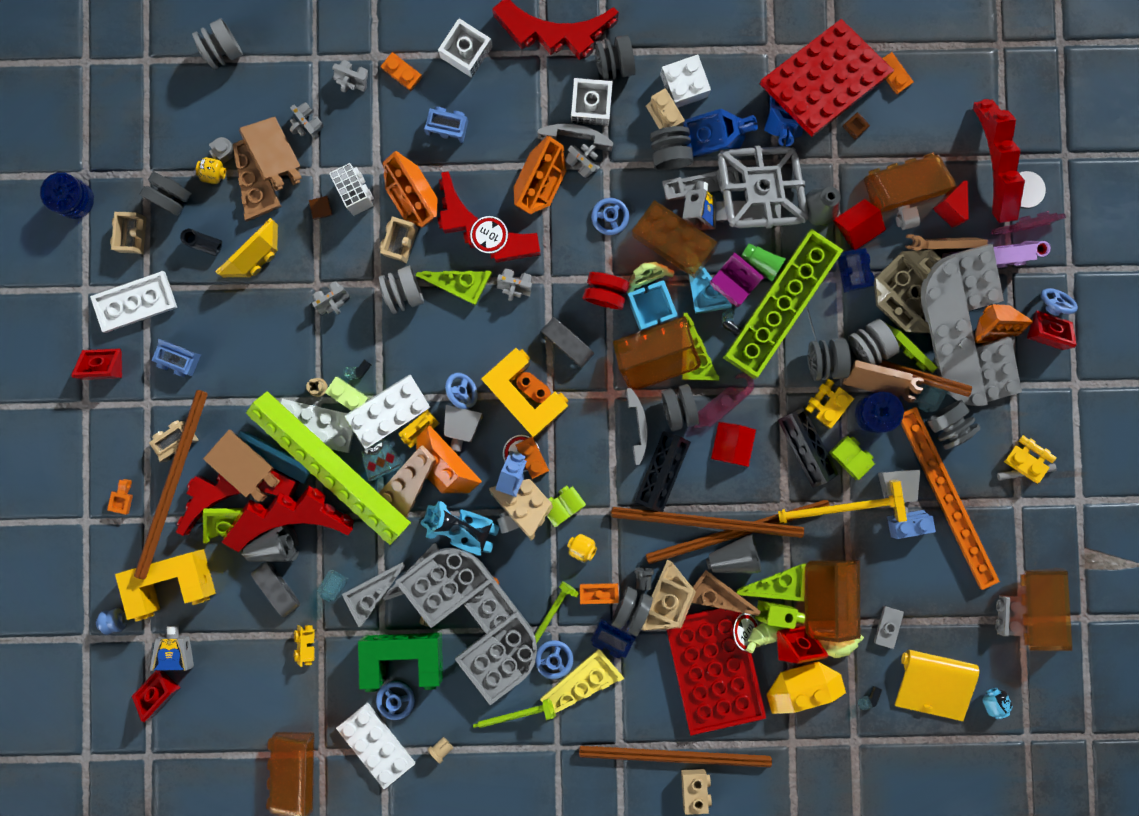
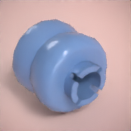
M114 608L110 611L105 610L99 613L96 619V627L103 634L121 632L124 630L128 620L125 612L120 608Z

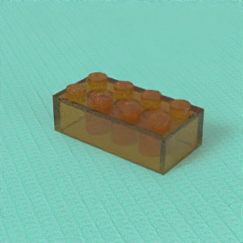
M655 200L632 230L635 239L693 278L698 276L716 251L718 244L717 241Z

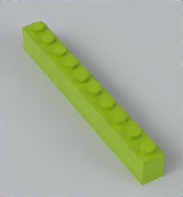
M268 391L251 404L246 412L251 420L255 421L389 545L411 523Z

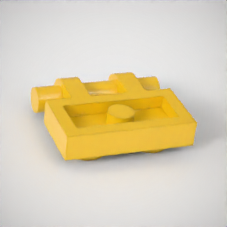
M830 379L825 384H821L818 388V393L814 398L811 397L808 401V406L805 408L809 413H812L816 408L819 412L815 418L829 429L835 425L854 400L851 395L840 387H837L833 392L830 388L834 382ZM825 395L828 396L829 399L822 405L820 401Z
M1022 435L1018 442L1023 444L1024 447L1021 449L1017 445L1014 446L1004 462L1038 484L1050 468L1043 463L1045 459L1053 463L1057 457L1052 455L1051 451L1047 448L1043 449L1037 445L1033 439H1028ZM1029 450L1040 455L1038 459L1028 453Z

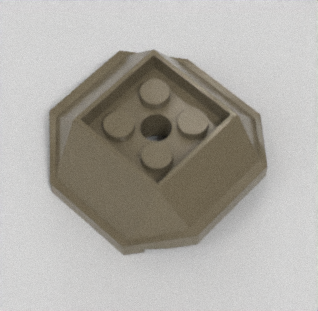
M933 250L902 251L874 279L876 306L904 333H930L921 303V287L924 279L927 278L932 270L931 267L941 260ZM912 288L918 292L917 298L912 296Z

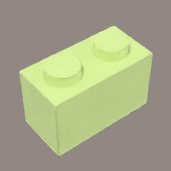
M335 377L325 391L326 394L351 411L370 400L369 397L339 377Z

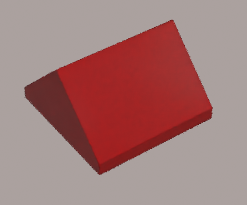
M963 181L950 190L933 208L951 227H957L969 219L968 181Z
M863 199L833 221L853 251L886 230L881 210L866 199Z
M1036 310L1027 339L1060 350L1075 348L1077 344L1073 322Z
M121 349L82 350L71 374L72 378L82 380L122 378Z
M718 422L711 459L749 467L756 429Z
M808 625L777 631L779 661L798 664L828 658V653Z
M155 671L132 695L142 722H146L154 717L181 688L164 671Z

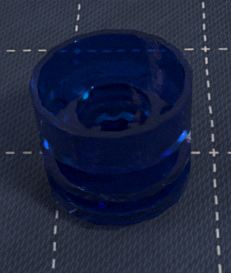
M65 172L49 175L40 187V197L43 204L48 209L69 219L82 218L93 207L94 195L92 189L86 183Z
M889 392L866 395L859 400L855 408L857 423L862 429L870 433H884L894 430L900 425L904 414L901 401L897 396ZM879 409H884L882 412L884 414L883 416L879 415L881 413Z

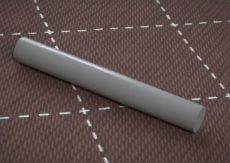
M1055 464L1047 465L1050 467L1047 472H1053L1057 470ZM1017 470L997 473L999 481L1024 476Z

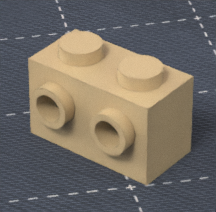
M705 769L681 770L683 810L685 815L709 814L708 807H712L711 794H708L707 787H711L710 775L706 774Z

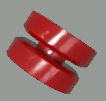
M589 272L587 283L591 287L585 289L582 299L597 306L623 310L625 298L619 294L627 293L630 282L606 273Z

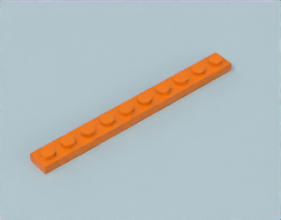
M917 407L898 414L897 417L979 588L984 590L1000 582Z

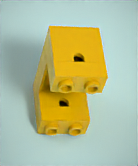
M515 348L483 376L481 380L535 438L568 408L567 403L569 400L561 392L557 394L555 391L534 409L511 384L514 379L530 366V357L523 349L519 351Z
M204 549L152 563L146 579L134 577L136 568L115 574L127 620L134 618L135 622L154 616V612L160 610L154 583L178 577L184 603L192 602V605L210 600V596L216 594Z

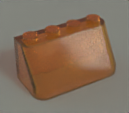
M934 153L927 154L920 160H916V158L905 161V164L899 166L898 163L891 164L885 170L880 171V168L868 172L869 175L864 178L870 202L880 209L881 213L942 196L956 188L953 176L940 156Z
M686 316L613 341L619 370L628 388L632 390H638L697 370L701 366V360Z
M814 560L806 564L805 630L811 639L844 642L861 638L860 560Z
M1064 568L1024 570V574H1020V584L1024 586L1025 594H1021L1022 606L1026 608V613H1022L1023 625H1027V633H1023L1024 645H1028L1029 650L1072 651L1068 571Z
M275 732L272 738L268 740V750H271L267 763V769L270 770L267 790H270V795L267 798L266 808L270 811V814L278 816H309L313 811L314 733Z

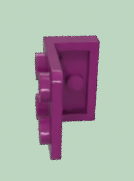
M734 253L712 278L710 285L715 291L720 292L731 304L739 307L764 276Z

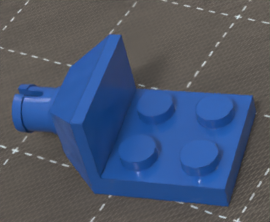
M770 95V111L764 131L774 136H779L778 142L781 146L784 145V140H786V147L791 146L794 143V138L800 137L804 129Z
M718 109L685 119L684 127L689 128L690 136L688 137L691 138V143L687 146L692 148L693 158L726 148L739 149L745 139V133L758 129V125H754V123H757L756 117L751 115L742 119L723 109Z

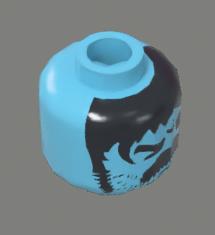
M998 688L987 690V694L982 699L987 713L995 717V719L1008 717L1013 706L1007 692L998 690Z

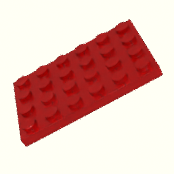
M840 19L761 79L759 84L813 137L892 75L894 70L852 28Z
M714 608L687 614L681 628L666 629L690 735L766 719L752 653L741 650L734 639V623L737 617L742 614L741 612Z

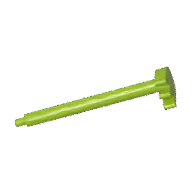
M563 581L559 585V588L562 589L535 633L536 644L566 595L570 594L577 598L580 593Z
M545 699L543 700V705L478 721V723L473 724V728H482L541 712L545 713L546 720L554 719L556 714L552 701Z

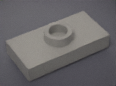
M883 606L874 639L875 644L894 649L904 611Z

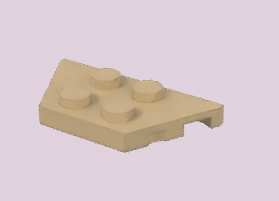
M530 479L522 481L516 497L495 490L496 486L489 488L491 495L528 538L533 540L537 528L542 526L545 517L553 508L548 498Z
M669 560L666 561L652 594L653 600L650 611L641 629L643 631L681 628L696 594L694 588L673 562Z

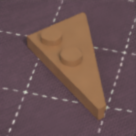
M705 570L693 586L696 594L692 603L759 616L761 613L760 610L707 570Z

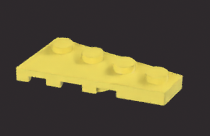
M598 648L544 694L540 700L543 702L545 699H550L554 711L557 713L575 704V702L587 698L617 681L623 680L624 677L602 650Z

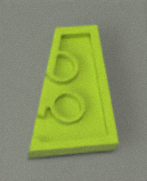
M886 324L894 334L899 347L904 350L903 353L911 360L914 359L916 361L915 365L923 372L928 370L933 373L938 368L900 330Z

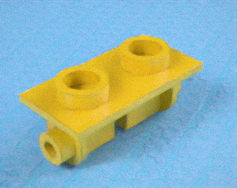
M427 409L398 434L401 440L412 448L416 444L417 436L429 425L434 429L440 423Z
M297 625V630L294 631V641L297 642V650H294V661L300 667H302V662H305L304 665H312V661H314V646L307 647L308 643H314L315 629H313V625H305V629Z

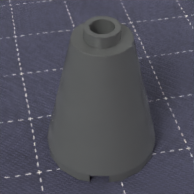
M816 188L806 194L808 220L811 224L823 226L836 219L840 210V193L836 188Z
M284 525L272 528L249 541L242 548V556L248 562L294 561L299 555V551L296 552V546H299L297 534L292 526Z
M747 535L710 553L709 558H706L707 567L709 570L712 569L713 573H759L762 571L753 535Z

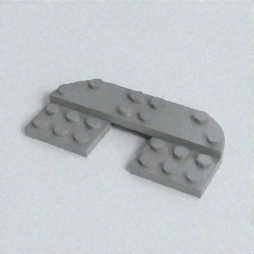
M993 244L952 254L939 260L931 267L932 270L927 278L924 279L921 287V303L925 321L928 322L935 352L934 363L938 367L936 369L937 376L972 386V392L969 397L944 391L957 401L963 400L966 405L971 406L988 405L987 402L1021 393L1022 389L1012 339L1005 337L976 346L969 311L1004 301Z
M459 548L439 549L429 554L395 581L430 628L462 604L478 622L486 634L456 656L455 660L489 705H492L529 675L535 664L537 654L534 632L487 568L475 555Z

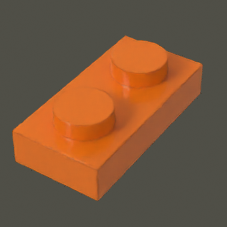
M393 52L380 66L382 70L410 91L413 90L422 78V74Z
M893 52L882 58L894 70L892 75L885 80L896 95L914 83Z
M533 436L515 445L518 452L526 456L525 460L527 462L525 466L532 479L549 471Z
M618 583L580 584V604L619 603Z

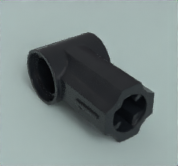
M190 228L183 230L180 235L182 243L190 248L214 256L220 253L222 240L199 233ZM194 234L195 240L192 243H188V237Z

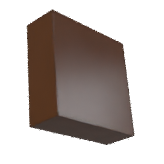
M857 112L842 127L854 139H857L870 125Z
M328 196L309 200L314 220L333 216Z

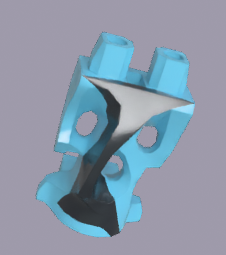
M438 501L435 506L428 505L426 515L420 523L427 529V538L431 539L435 538L436 535H444L451 539L450 544L467 552L480 556L482 552L491 553L493 543L486 541L489 534L496 536L500 528L493 523V520L463 509L459 510L460 517H455L450 514L446 505L441 501ZM467 516L471 517L473 522L469 524L465 521V518ZM454 525H459L460 528L458 530L451 531ZM466 537L468 542L462 543L461 539Z

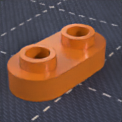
M523 372L517 377L518 388L535 402L543 403L551 395L550 389L531 373ZM524 378H528L530 380V383L528 385H524L522 383ZM539 390H543L545 392L543 397H539L537 395V392Z

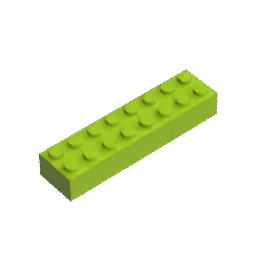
M810 229L727 350L723 359L751 378H758L843 252V249L813 229Z

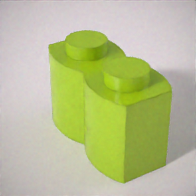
M844 436L829 451V454L855 480H860L875 465L872 460L873 456L866 450L863 452L859 447L860 443L854 437Z
M573 486L562 488L558 491L560 495L555 499L552 496L548 498L553 508L547 517L554 527L586 505Z

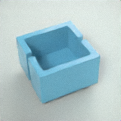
M664 280L647 286V293H645V288H641L627 294L628 302L640 332L657 326L658 322L663 324L676 319L678 316Z

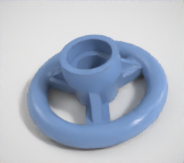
M616 198L602 199L592 210V223L599 232L605 235L618 234L628 224V209L622 201ZM605 204H615L614 207H606L603 213L598 212L599 209ZM621 208L623 221L618 227L616 220L618 218V210ZM612 213L614 217L608 218L607 214ZM597 218L610 222L612 230L603 228Z
M1048 288L1041 292V299L1047 305L1045 309L1052 315L1059 316L1061 313L1073 314L1078 309L1074 299L1062 291ZM1047 294H1052L1053 299H1049Z
M454 373L448 377L445 389L452 404L460 409L473 407L478 397L474 382L462 373ZM462 379L460 385L451 387L453 380ZM467 384L469 385L472 392L471 399L467 394Z
M556 640L548 641L537 650L535 665L544 677L559 679L570 672L573 666V654L565 643ZM555 646L552 654L545 659H541L545 649ZM561 648L567 654L568 661L566 667L562 665V659L559 655ZM551 658H557V663H552L550 661ZM547 665L548 668L552 670L558 669L560 672L549 673L542 666Z
M400 681L386 683L380 688L376 697V705L379 712L390 720H400L408 716L415 703L411 688ZM389 688H402L407 695L399 696L393 694ZM384 693L388 697L386 700V707L389 709V712H387L382 705V696ZM392 699H397L398 704H393ZM409 701L405 711L400 714H394L403 702Z

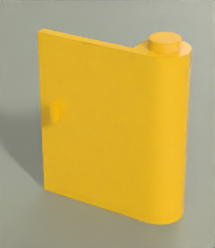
M914 650L904 652L901 663L904 664L906 671L895 706L964 721L978 681V665Z

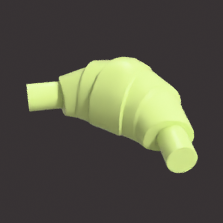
M657 262L640 264L633 271L629 280L627 294L633 292L635 288H640L664 276L673 277L674 270L668 269L667 266Z
M761 623L752 629L746 651L753 653L756 647L777 642V631L784 628Z
M816 630L813 631L825 651L833 658L849 656L864 639L860 633L851 638L821 636Z

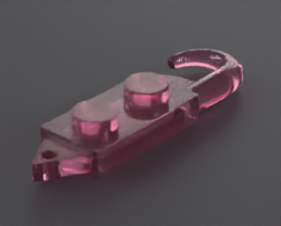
M1049 211L1037 214L1036 218L1025 216L1019 218V222L995 228L991 233L992 235H1003L1049 225L1066 218L1065 213L1049 214Z
M745 373L736 375V379L745 378L747 380V387L741 392L733 387L726 388L698 412L700 426L694 425V428L711 427L746 398L754 389L752 377Z

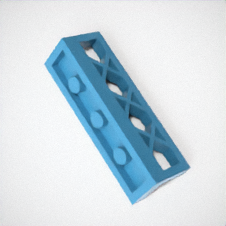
M240 431L238 437L246 442L274 469L306 484L311 473L300 462L295 460L291 454L248 432Z

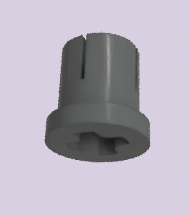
M645 567L635 568V588L650 590L654 569Z

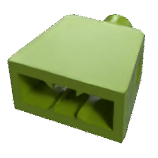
M758 600L757 609L761 613L759 616L755 615V619L766 625L795 629L796 624L803 625L805 622V614L799 613L796 608Z

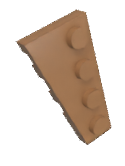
M244 140L233 143L245 221L248 222L282 207L271 181H264Z
M423 445L414 452L379 492L406 519L436 460Z

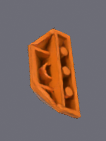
M546 136L530 152L514 185V205L529 214H533L551 205L566 173L563 153L564 145L552 137Z
M394 151L382 162L385 190L404 220L424 227L437 216L438 198L419 167L399 152Z
M989 305L983 310L984 314L978 320L974 340L975 343H987L1011 337L1012 335L1014 337L1019 336L1033 321L1010 305Z
M430 425L417 436L416 450L423 445L436 458L427 478L441 493H470L482 482Z

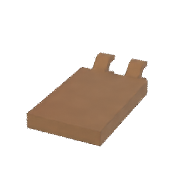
M276 117L239 129L264 181L270 180L275 191L283 189L284 182L280 176L288 174L293 185L300 183L302 177L299 171H297L300 169V164Z
M908 234L906 238L913 239V243L905 245V248L916 251L921 249L976 248L987 245L988 240L975 237L923 239L921 236Z
M855 360L851 366L849 377L843 378V385L896 398L902 396L909 403L914 402L916 399L915 396H911L909 393L920 394L923 388L918 387L916 384L921 385L924 382V379L920 377L914 378L911 373Z
M228 430L203 458L245 497L252 495L258 502H263L267 497L258 488L263 480L271 487H276L280 483V480L270 473L274 467L232 430Z

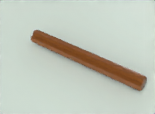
M882 360V363L878 365L911 373L914 378L920 377L924 379L922 384L969 397L972 392V386L888 361Z

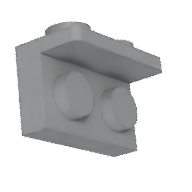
M999 595V600L996 603L998 619L996 620L995 627L997 634L1002 636H1023L1025 597Z

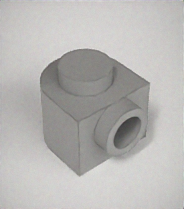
M220 137L209 144L211 147L209 152L214 159H219L222 163H226L234 157L233 144L227 138Z
M905 205L898 208L899 212L896 216L898 227L906 230L920 225L917 206L910 208V205Z
M507 512L499 514L500 518L497 519L501 533L520 528Z

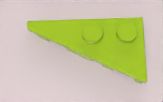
M423 271L417 272L415 276L476 306L492 272Z
M683 313L682 380L719 381V376L712 365V361L694 327L692 319L688 313Z
M243 508L203 509V543H208L211 538L219 535L223 537Z
M802 563L738 588L736 593L743 596L804 601L807 564Z

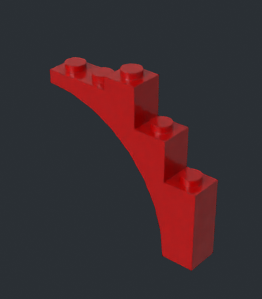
M502 0L492 8L493 16L522 50L525 47L532 46L537 38L550 55L561 51L565 46L564 44H566L579 60L583 57L587 58L593 53V40H598L607 28L611 29L618 22L619 14L615 7H612L602 15L587 21L554 23L529 15L518 8L511 0Z
M984 99L980 102H974L973 110L984 129L991 155L993 170L992 214L999 223L1016 221L1019 217L1025 180L1017 171L1021 150L1013 141L1016 118L1009 110H1001L993 100Z
M449 171L441 172L442 179H439L441 191L444 190L445 193L442 202L444 209L447 210L440 211L441 217H438L439 228H443L445 234L467 230V232H463L465 244L469 243L470 248H476L471 241L470 233L472 226L478 218L468 211L459 199L453 187ZM508 232L506 244L499 251L490 253L491 258H495L496 263L541 255L537 233L517 234Z
M273 469L270 473L278 478L280 483L276 487H271L263 480L258 486L264 493L276 496L281 493L292 498L300 482ZM220 474L216 480L218 481L217 484L202 476H195L189 481L186 493L193 498L187 502L185 507L187 510L184 516L177 522L178 528L176 533L182 536L189 535L196 522L203 516V509H210L220 501L241 493Z
M308 486L297 502L290 496L279 493L268 509H265L258 502L249 500L226 531L222 543L240 552L249 541L263 532L275 527L301 523L321 525L349 535L353 530L354 520L349 515L337 511L332 505L325 504L326 495L321 490Z

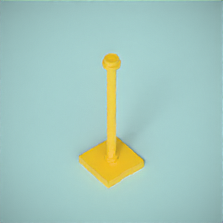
M889 481L891 495L888 498L785 512V509H782V511H778L780 523H787L788 519L890 506V508L894 507L895 519L898 522L907 521L901 481Z

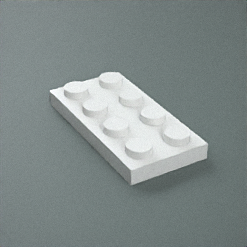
M164 271L90 296L103 333L177 308Z
M408 375L344 417L364 449H367L429 409L430 406L412 376Z
M282 399L281 404L330 449L349 453L354 432L344 417L348 413Z
M368 702L336 727L383 789L387 788L415 765V761Z

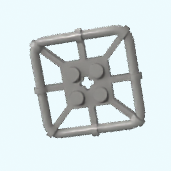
M754 146V148L722 150L718 154L722 184L720 190L724 197L726 216L732 228H772L773 226L797 225L808 220V209L804 191L806 185L805 181L802 180L799 157L794 147ZM786 154L777 166H764L762 155ZM754 156L757 167H745L734 157ZM791 157L795 180L783 181L781 168ZM726 162L742 174L743 183L729 184ZM761 182L768 186L765 190L760 187ZM784 188L796 189L799 208L785 198ZM745 191L746 204L734 216L731 192ZM781 204L796 217L772 218L770 205ZM763 205L765 219L739 220L750 206Z

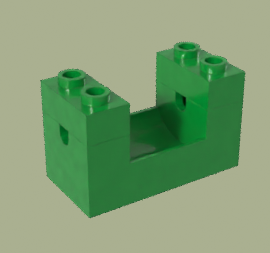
M442 632L365 635L358 641L359 689H365V692L377 691L386 681L385 660L418 659L419 687H424L425 690L436 689V686H439L443 680Z

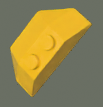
M269 218L215 272L222 277H251L252 275H257L262 269L261 266L266 262H270L275 257L278 244V224Z
M817 661L780 672L766 696L772 714L796 713L831 703L844 695L846 690L841 674Z

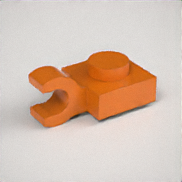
M119 480L118 490L111 492L107 511L125 515L129 514L133 495L128 494V491L131 488L132 480Z

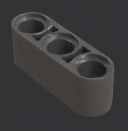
M554 317L541 330L544 336L581 368L595 354Z
M270 562L263 563L251 572L254 581L282 617H286L300 606L298 598Z

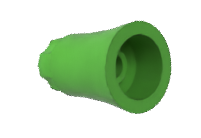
M750 243L741 256L744 261L772 282L786 258L772 254L758 246L756 248V246Z

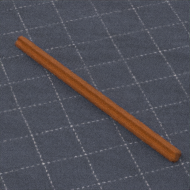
M197 390L134 574V577L138 579H146L208 395L205 391Z
M822 500L789 511L830 506L828 500ZM779 514L753 521L784 524V522L780 523ZM800 518L788 519L787 522L794 521ZM723 530L646 554L648 564H652L751 534V532Z
M612 507L611 517L798 538L804 536V527L620 507Z
M598 746L579 747V757L769 768L772 766L771 756Z

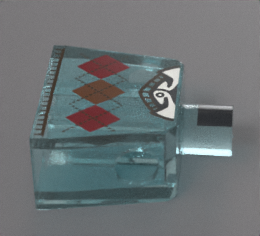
M388 440L378 441L361 451L369 482L392 473L404 465V462Z

